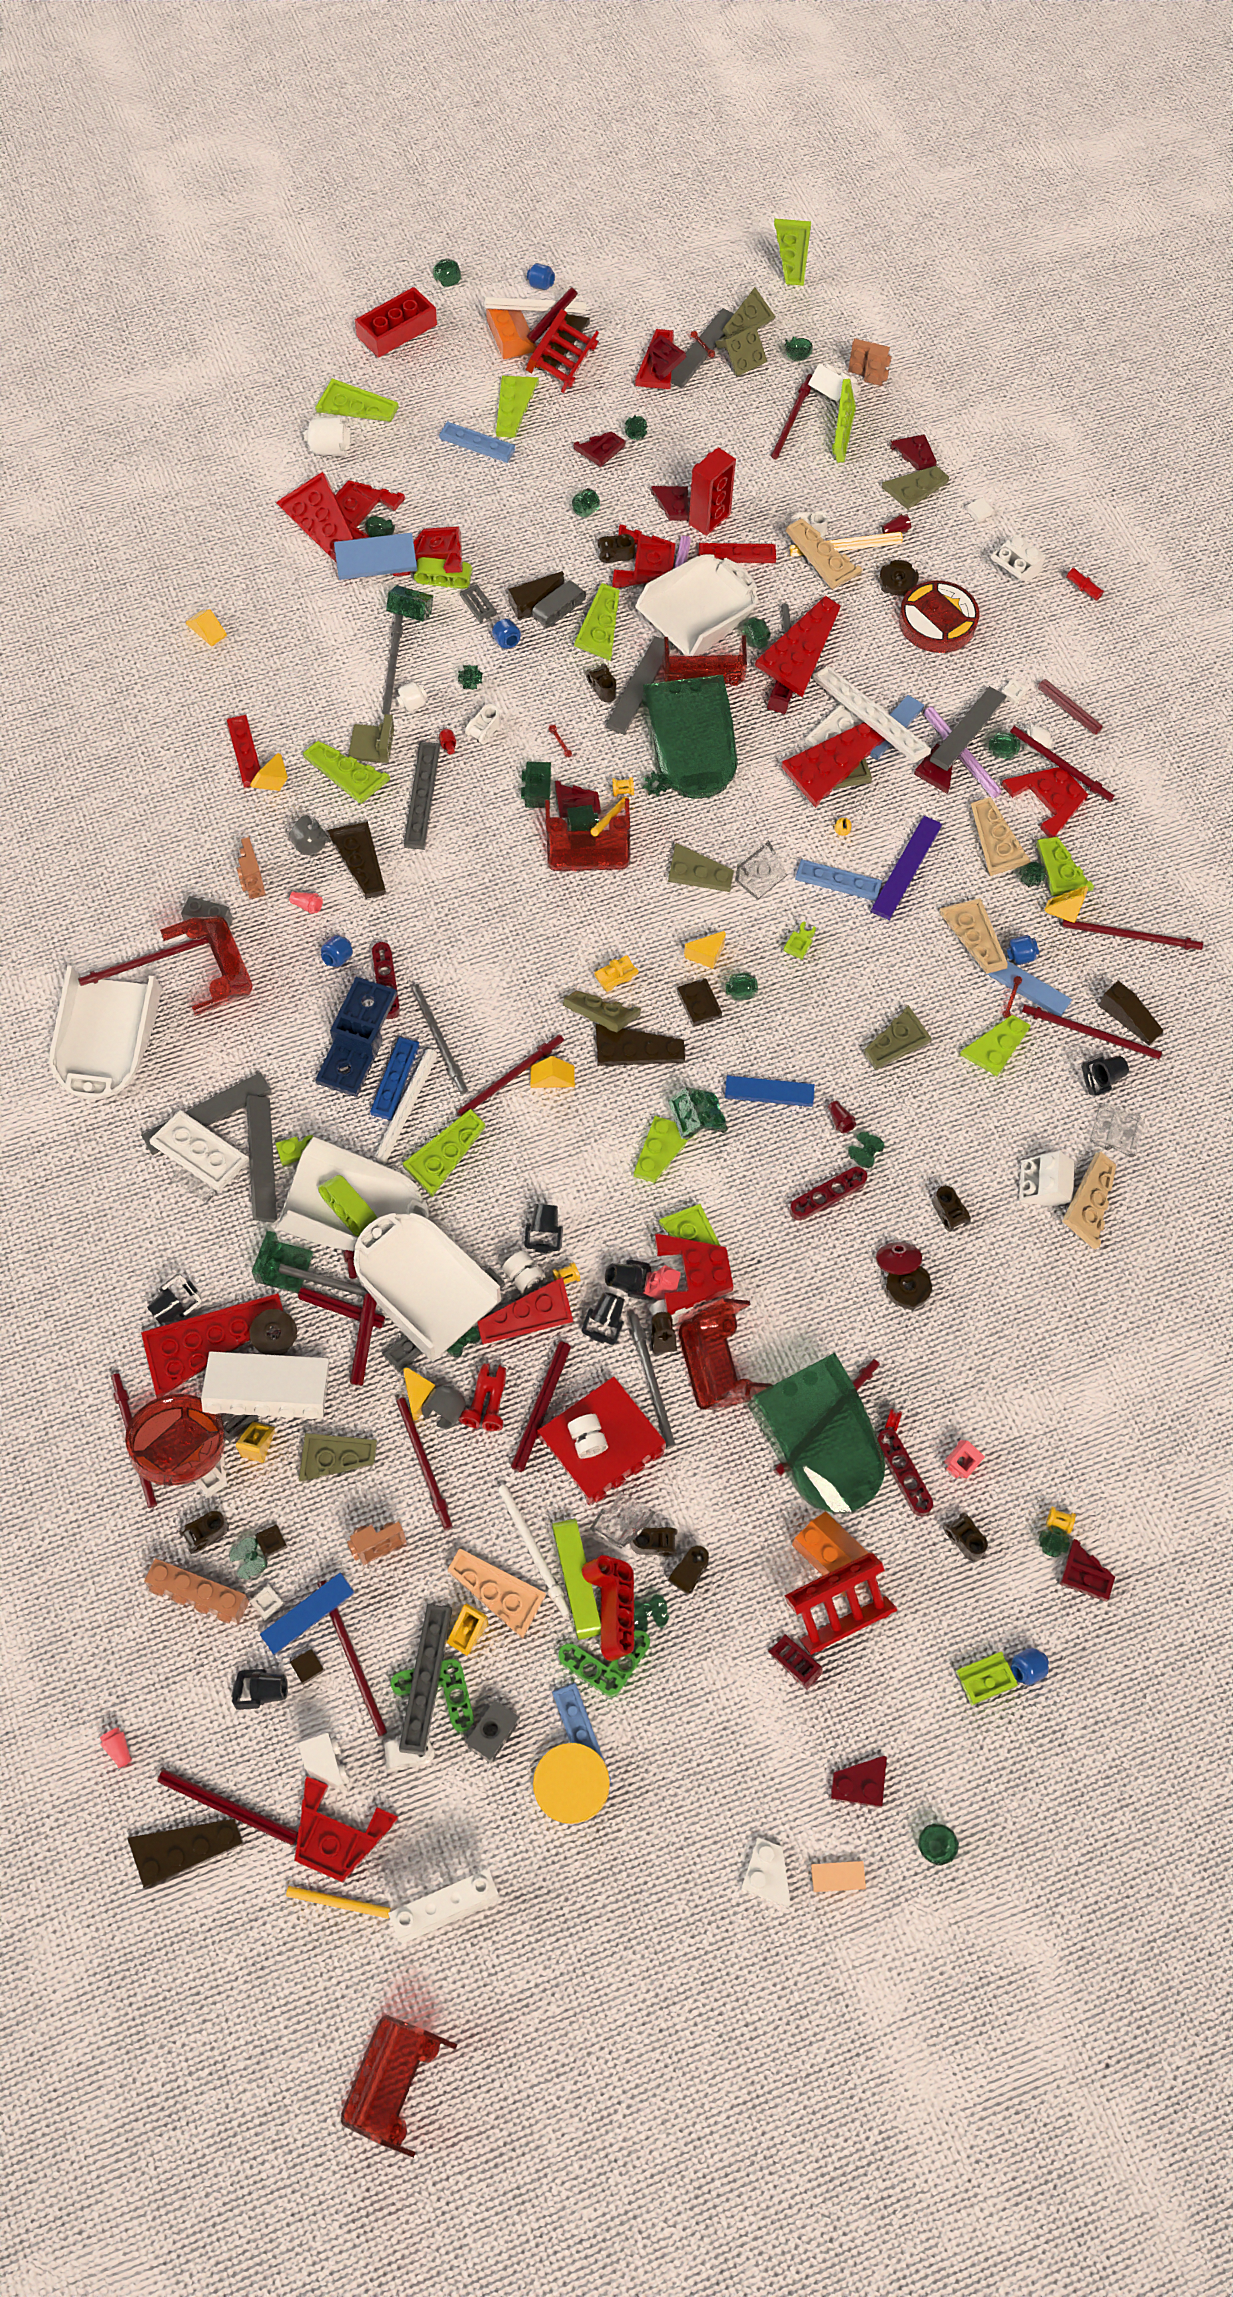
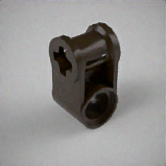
M629 534L604 536L599 538L597 542L598 548H600L599 559L603 563L629 561L635 556V540Z
M605 663L596 669L585 671L589 685L594 689L601 701L609 703L616 699V679Z
M946 1185L938 1188L932 1204L941 1218L945 1229L951 1232L954 1230V1227L963 1223H970V1214L962 1204L956 1191ZM940 1196H945L949 1202L942 1201Z
M668 1312L654 1314L651 1319L653 1354L676 1352L677 1343L672 1315Z
M210 1511L199 1519L183 1526L179 1530V1534L184 1536L188 1543L190 1554H195L226 1535L229 1530V1523L221 1512ZM221 1520L218 1528L211 1529L213 1521Z
M962 1512L953 1523L943 1526L948 1538L968 1560L979 1561L982 1559L987 1550L988 1541L966 1513ZM969 1544H978L981 1551H973Z
M640 1527L632 1535L631 1549L639 1555L676 1556L675 1535H677L678 1530L672 1527ZM645 1537L648 1540V1544L645 1546L639 1545L636 1542V1538Z
M696 1545L691 1547L671 1573L668 1582L689 1595L708 1566V1551L702 1546ZM701 1555L702 1562L694 1563V1557Z

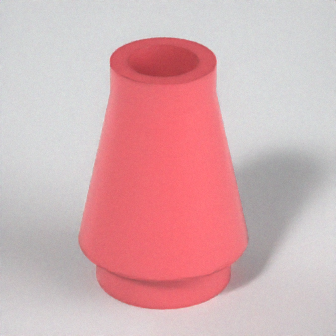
M293 891L289 898L291 904H295L310 914L318 913L323 904L322 897L317 893Z
M119 1727L100 1737L102 1741L100 1745L116 1763L118 1769L133 1761L129 1753L124 1731L121 1732Z

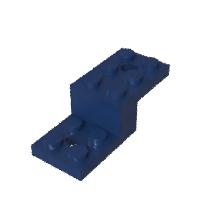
M357 976L355 977L330 1029L333 1044L315 1079L316 1084L358 1097L383 1043L380 1030L397 996L396 989ZM365 1000L374 1001L373 1005L369 1007L362 1005ZM342 1067H349L351 1069L347 1074L339 1072Z

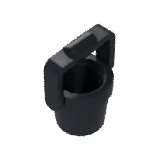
M1103 1055L1085 1061L1081 1065L1085 1085L1092 1096L1112 1090L1111 1085L1129 1073L1128 1063L1122 1056L1104 1059ZM1091 1064H1093V1065H1092V1073H1091L1090 1068H1089V1065H1091ZM1093 1077L1097 1084L1103 1088L1099 1090L1095 1089Z
M535 1204L532 1222L526 1224L524 1246L527 1249H535L537 1253L560 1251L562 1248L563 1226H558V1206ZM531 1231L558 1233L557 1246L536 1243V1245L530 1244Z
M627 1260L626 1264L612 1263L606 1269L605 1283L607 1286L628 1293V1297L646 1300L650 1296L637 1291L642 1282V1269H644L643 1279L645 1286L647 1273L651 1272V1266L649 1263L635 1260Z
M176 1274L159 1288L162 1293L147 1308L162 1325L178 1314L181 1317L186 1316L201 1304V1298L197 1294V1288L190 1280L186 1281L181 1274ZM178 1279L182 1282V1286L188 1294L196 1300L186 1309L168 1288Z
M603 1292L595 1309L589 1308L582 1326V1333L602 1344L614 1345L617 1343L625 1322L620 1320L625 1299L613 1293ZM590 1318L602 1325L617 1328L614 1339L597 1331L587 1329Z
M265 1669L239 1671L231 1694L234 1708L236 1710L258 1709L260 1705L285 1700L288 1694L287 1677L285 1674L267 1673ZM251 1678V1700L240 1701L244 1679Z

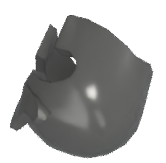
M304 815L297 820L289 832V838L297 851L303 855L311 856L320 852L324 848L326 841L330 842L331 840L314 817L312 821L308 815ZM313 822L312 829L310 830L307 826Z
M439 1386L429 1395L422 1408V1415L427 1419L431 1412L435 1411L442 1416L436 1425L437 1427L443 1429L453 1428L458 1422L462 1411L465 1410V1399L457 1389L451 1386Z

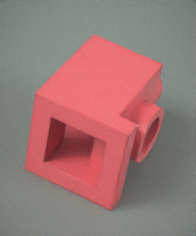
M666 1265L653 1273L648 1272L643 1293L657 1300L664 1299V1293L677 1292L681 1272Z
M960 1440L955 1449L944 1460V1463L948 1465L946 1471L953 1477L958 1478L960 1476L967 1479L985 1456L969 1441ZM960 1457H962V1459H963V1462H962L961 1465H959V1464L957 1463V1460H958Z

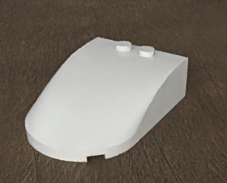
M711 554L700 555L647 583L635 607L692 660L723 639L753 611L758 602L757 586L749 573L737 563L727 558L724 560L717 559ZM700 606H705L700 619Z
M67 966L50 1050V1066L57 1081L69 1093L89 1100L108 1098L122 1091L137 1073L152 1034L162 987L154 976H149L148 985L101 979L97 984L90 983L80 986L78 981L80 976L72 966Z
M313 1137L301 1154L277 1229L317 1244L355 1251V1245L359 1237L355 1236L322 1199L318 1190L320 1185L336 1175H341L374 1211L377 1218L391 1213H396V1215H410V1213H414L429 1220V1212L426 1201H423L418 1192L419 1188L405 1175Z
M396 1213L384 1215L370 1223L360 1234L356 1242L354 1265L360 1282L397 1327L432 1362L501 1301L500 1286L433 1222L421 1215L410 1213V1215H396Z

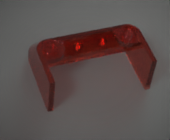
M746 635L741 636L738 655L669 656L668 637H664L662 671L664 682L670 687L720 684L738 686L745 680L747 669Z
M625 798L624 816L613 817L609 822V830H602L597 836H593L591 831H567L565 820L558 817H550L549 800H545L547 865L551 870H623L630 865L629 798Z
M223 917L190 918L160 930L163 942L186 934L192 940L206 937L222 976L214 979L209 986L212 999L192 1006L195 1017L246 998L252 993V981L227 921Z
M722 1298L684 1321L679 1328V1338L695 1401L702 1410H714L746 1403L773 1389L771 1383H757L744 1378L738 1380L727 1339L733 1336L737 1330L735 1314L751 1305L748 1300Z
M389 2015L383 2016L376 2025L341 2113L342 2125L380 2145L414 2158L416 2152L401 2145L406 2138L407 2128L405 2120L400 2118L399 2114L420 2061L429 2063L436 2058L439 2053L440 2044L456 2050L458 2044Z

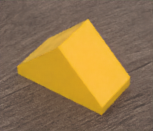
M211 609L201 610L186 621V625L211 647L227 636Z
M277 753L257 773L250 786L259 789L281 790L288 776L280 753Z
M1087 885L1049 899L1044 908L1046 913L1075 923L1088 891Z
M725 931L686 943L684 946V957L713 969L725 945Z
M551 1056L531 1066V1088L575 1087V1066Z
M409 1368L403 1369L414 1421L418 1420L422 1415V1408L431 1392L436 1388V1385Z
M252 1422L236 1443L240 1456L264 1463L275 1427Z
M466 1603L449 1636L447 1644L468 1656L488 1626V1617Z

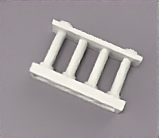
M488 1868L388 1914L397 1939H400L403 1945L501 1900Z

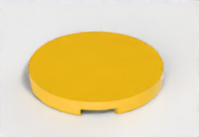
M566 1743L551 1749L540 1760L533 1779L534 1794L540 1808L552 1819L567 1824L581 1823L593 1818L604 1807L610 1793L609 1770L605 1761L596 1751L582 1744Z

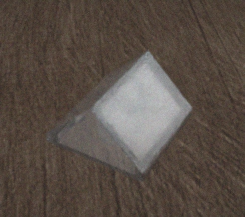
M767 840L737 864L735 881L755 899L759 900L788 874L772 844Z

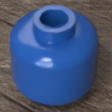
M535 263L528 270L527 279L532 288L547 290L554 284L555 273L550 266Z
M501 619L494 625L492 636L500 647L510 649L519 643L521 632L510 619Z
M334 935L321 947V958L328 966L340 967L353 954L350 941L339 935Z
M1029 935L1011 939L1009 942L1010 947L1006 948L1009 961L1014 960L1016 965L1033 962L1036 960V955L1039 954L1036 939L1031 938Z
M1031 1647L1013 1657L1011 1671L1018 1682L1029 1686L1047 1676L1049 1661L1043 1652Z

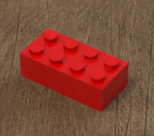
M415 287L355 319L357 337L378 358L437 325L436 307Z
M719 447L713 452H709L692 469L689 525L705 536L731 515L736 458Z

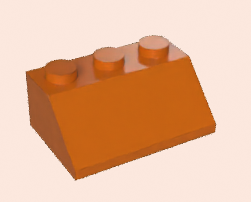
M486 309L487 323L503 360L535 351L537 345L536 343H531L527 338L531 331L521 310Z
M826 1511L812 1520L794 1538L792 1544L823 1576L869 1553ZM845 1591L842 1592L841 1594H842L844 1597H846Z

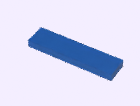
M398 1037L370 1110L372 1116L392 1121L420 1047L419 1042Z
M727 1075L725 1099L813 1107L815 1084Z
M340 1572L260 1633V1636L273 1655H276L356 1592Z

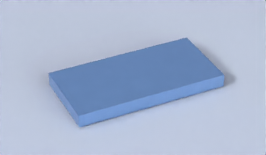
M412 533L334 542L339 580L417 571Z

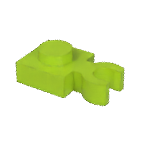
M806 922L801 923L799 933L793 931L783 950L803 960L811 947L813 940L810 938L815 935L816 931L815 926H813L812 930L806 931Z
M308 1135L300 1142L297 1136L276 1142L282 1166L299 1161L303 1150L314 1136Z

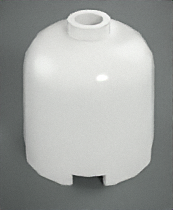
M317 417L312 419L308 425V430L304 432L305 442H308L312 452L318 455L348 456L346 449H350L351 432L346 429V423H349L348 418Z

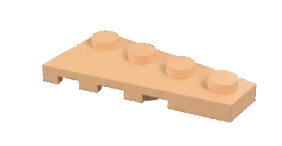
M460 1548L448 1568L449 1574L520 1638H524L546 1597V1593Z

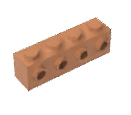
M156 1558L144 1580L149 1587L148 1591L158 1596L163 1594L170 1596L172 1601L180 1605L190 1604L194 1606V1610L207 1615L208 1612L215 1614L218 1620L228 1624L231 1621L239 1624L249 1604L247 1596L241 1592Z

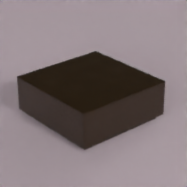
M277 1524L255 1534L265 1558L288 1548Z
M312 1648L290 1661L303 1685L325 1672Z

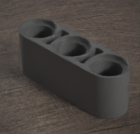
M569 580L538 602L532 610V616L546 628H549L583 603L586 598V592L572 580Z

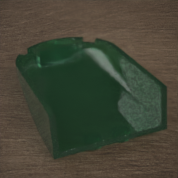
M723 674L644 684L642 706L657 774L662 783L668 789L671 788L679 792L680 796L693 799L708 798L723 792L727 785L734 780L738 764L733 720Z
M835 1353L752 1396L747 1406L796 1491L808 1504L816 1509L819 1508L832 1512V1514H845L861 1509L875 1497L884 1480V1455L860 1396Z

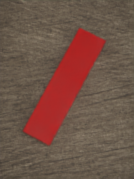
M699 543L698 556L711 554L717 559L724 560L727 558L735 563H776V544Z
M241 715L226 720L245 788L250 787L253 779L261 769L247 715Z

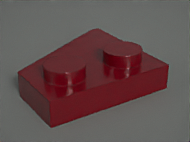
M662 335L648 346L660 381L687 357L682 349Z
M610 431L601 436L590 437L588 442L582 444L577 441L573 444V449L599 467H602L625 447L626 441Z
M925 434L890 442V448L892 450L897 449L902 453L901 457L905 461L910 462L918 471L934 467L937 464Z
M651 486V494L656 496L658 505L665 511L669 521H688V486Z
M937 743L932 748L931 754L927 755L915 769L914 775L948 794L953 765L946 771L930 761L931 756L940 746Z
M555 781L560 818L601 814L598 792L589 789L584 790L575 785L568 787L561 785V781Z
M1074 1539L1071 1543L1059 1585L1108 1602L1115 1576L1107 1568L1102 1567L1100 1561L1093 1555H1089L1080 1546L1081 1543Z
M881 1756L834 1772L830 1800L882 1808L887 1756Z

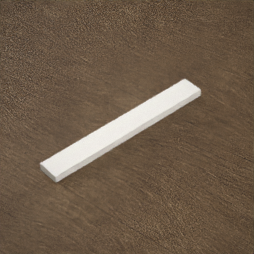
M827 666L813 674V680L914 763L931 754L929 746L831 667Z

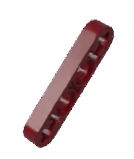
M385 942L376 943L372 948L376 983L391 986L397 990L391 947ZM384 950L385 960L381 961L380 951ZM387 967L391 971L387 975H381L379 970ZM398 992L392 1004V1011H389L386 1019H395L400 1014Z
M853 1167L801 1195L791 1203V1217L797 1221L805 1220L862 1189L867 1181V1172L861 1167ZM854 1174L856 1177L861 1176L860 1182L857 1179H855L850 1183L849 1186L848 1182H850L853 1179ZM834 1184H841L844 1187V1191L836 1193L833 1191L832 1186ZM821 1194L825 1197V1202L821 1204L816 1203L813 1200V1196ZM797 1206H799L800 1208L806 1206L804 1209V1213H802L801 1211L796 1212Z
M891 1429L881 1431L877 1437V1447L911 1511L920 1517L928 1515L933 1508V1499L899 1436ZM884 1436H886L887 1439H893L891 1447L893 1450L896 1451L892 1452L890 1455H888V1453H890L891 1451L889 1444L882 1443L884 1440ZM896 1456L902 1457L905 1460V1466L902 1468L895 1467L892 1459ZM908 1477L915 1479L917 1487L914 1489L906 1488L904 1479ZM921 1490V1493L918 1495L920 1501L927 1502L925 1510L922 1507L918 1508L916 1506L919 1501L914 1494Z

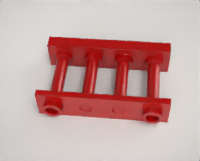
M563 309L559 311L533 352L525 370L532 374L535 368H542L565 382L561 390L562 393H565L568 387L572 388L576 380L574 376L590 350L594 351L599 343L596 340L599 332L596 330L592 338H589L568 325L567 321H565L567 312ZM558 331H565L585 343L587 346L584 351L560 337ZM551 342L553 344L557 343L578 356V361L575 363L552 349ZM543 355H549L570 368V374L566 375L543 361Z
M872 1552L784 1595L791 1609L797 1615L800 1613L802 1615L808 1635L799 1640L810 1655L820 1652L827 1646L898 1611L897 1607L886 1595L882 1597L876 1575L884 1572L885 1569L883 1563ZM867 1580L873 1602L860 1607L854 1587ZM845 1591L851 1613L839 1619L832 1598ZM823 1602L830 1624L817 1630L810 1609Z

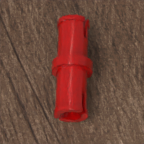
M1075 567L1068 572L1066 578L1079 587L1078 590L1086 592L1095 601L1101 598L1104 590L1095 585L1090 577L1086 578Z

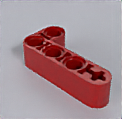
M601 1555L583 1565L582 1575L588 1583L601 1587V1652L608 1661H615L632 1653L634 1650V1572L629 1563L607 1555Z

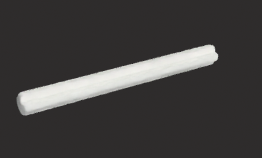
M485 297L483 305L486 309L549 312L558 300ZM572 301L564 311L567 313H585V302Z
M427 1049L375 1154L377 1162L382 1164L387 1162L437 1058L435 1050Z

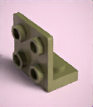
M756 325L744 327L715 341L717 348H725L727 350L736 376H740L767 362Z
M385 714L384 720L380 722L379 726L355 724L348 757L351 756L358 761L389 763L395 731L393 715Z

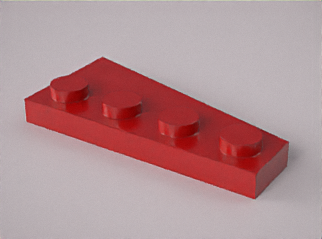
M656 329L650 342L651 345L662 335L674 344V331ZM647 350L635 379L636 386L671 390L672 371L660 381L649 350Z
M563 1277L480 1319L477 1324L482 1344L572 1323L573 1318Z

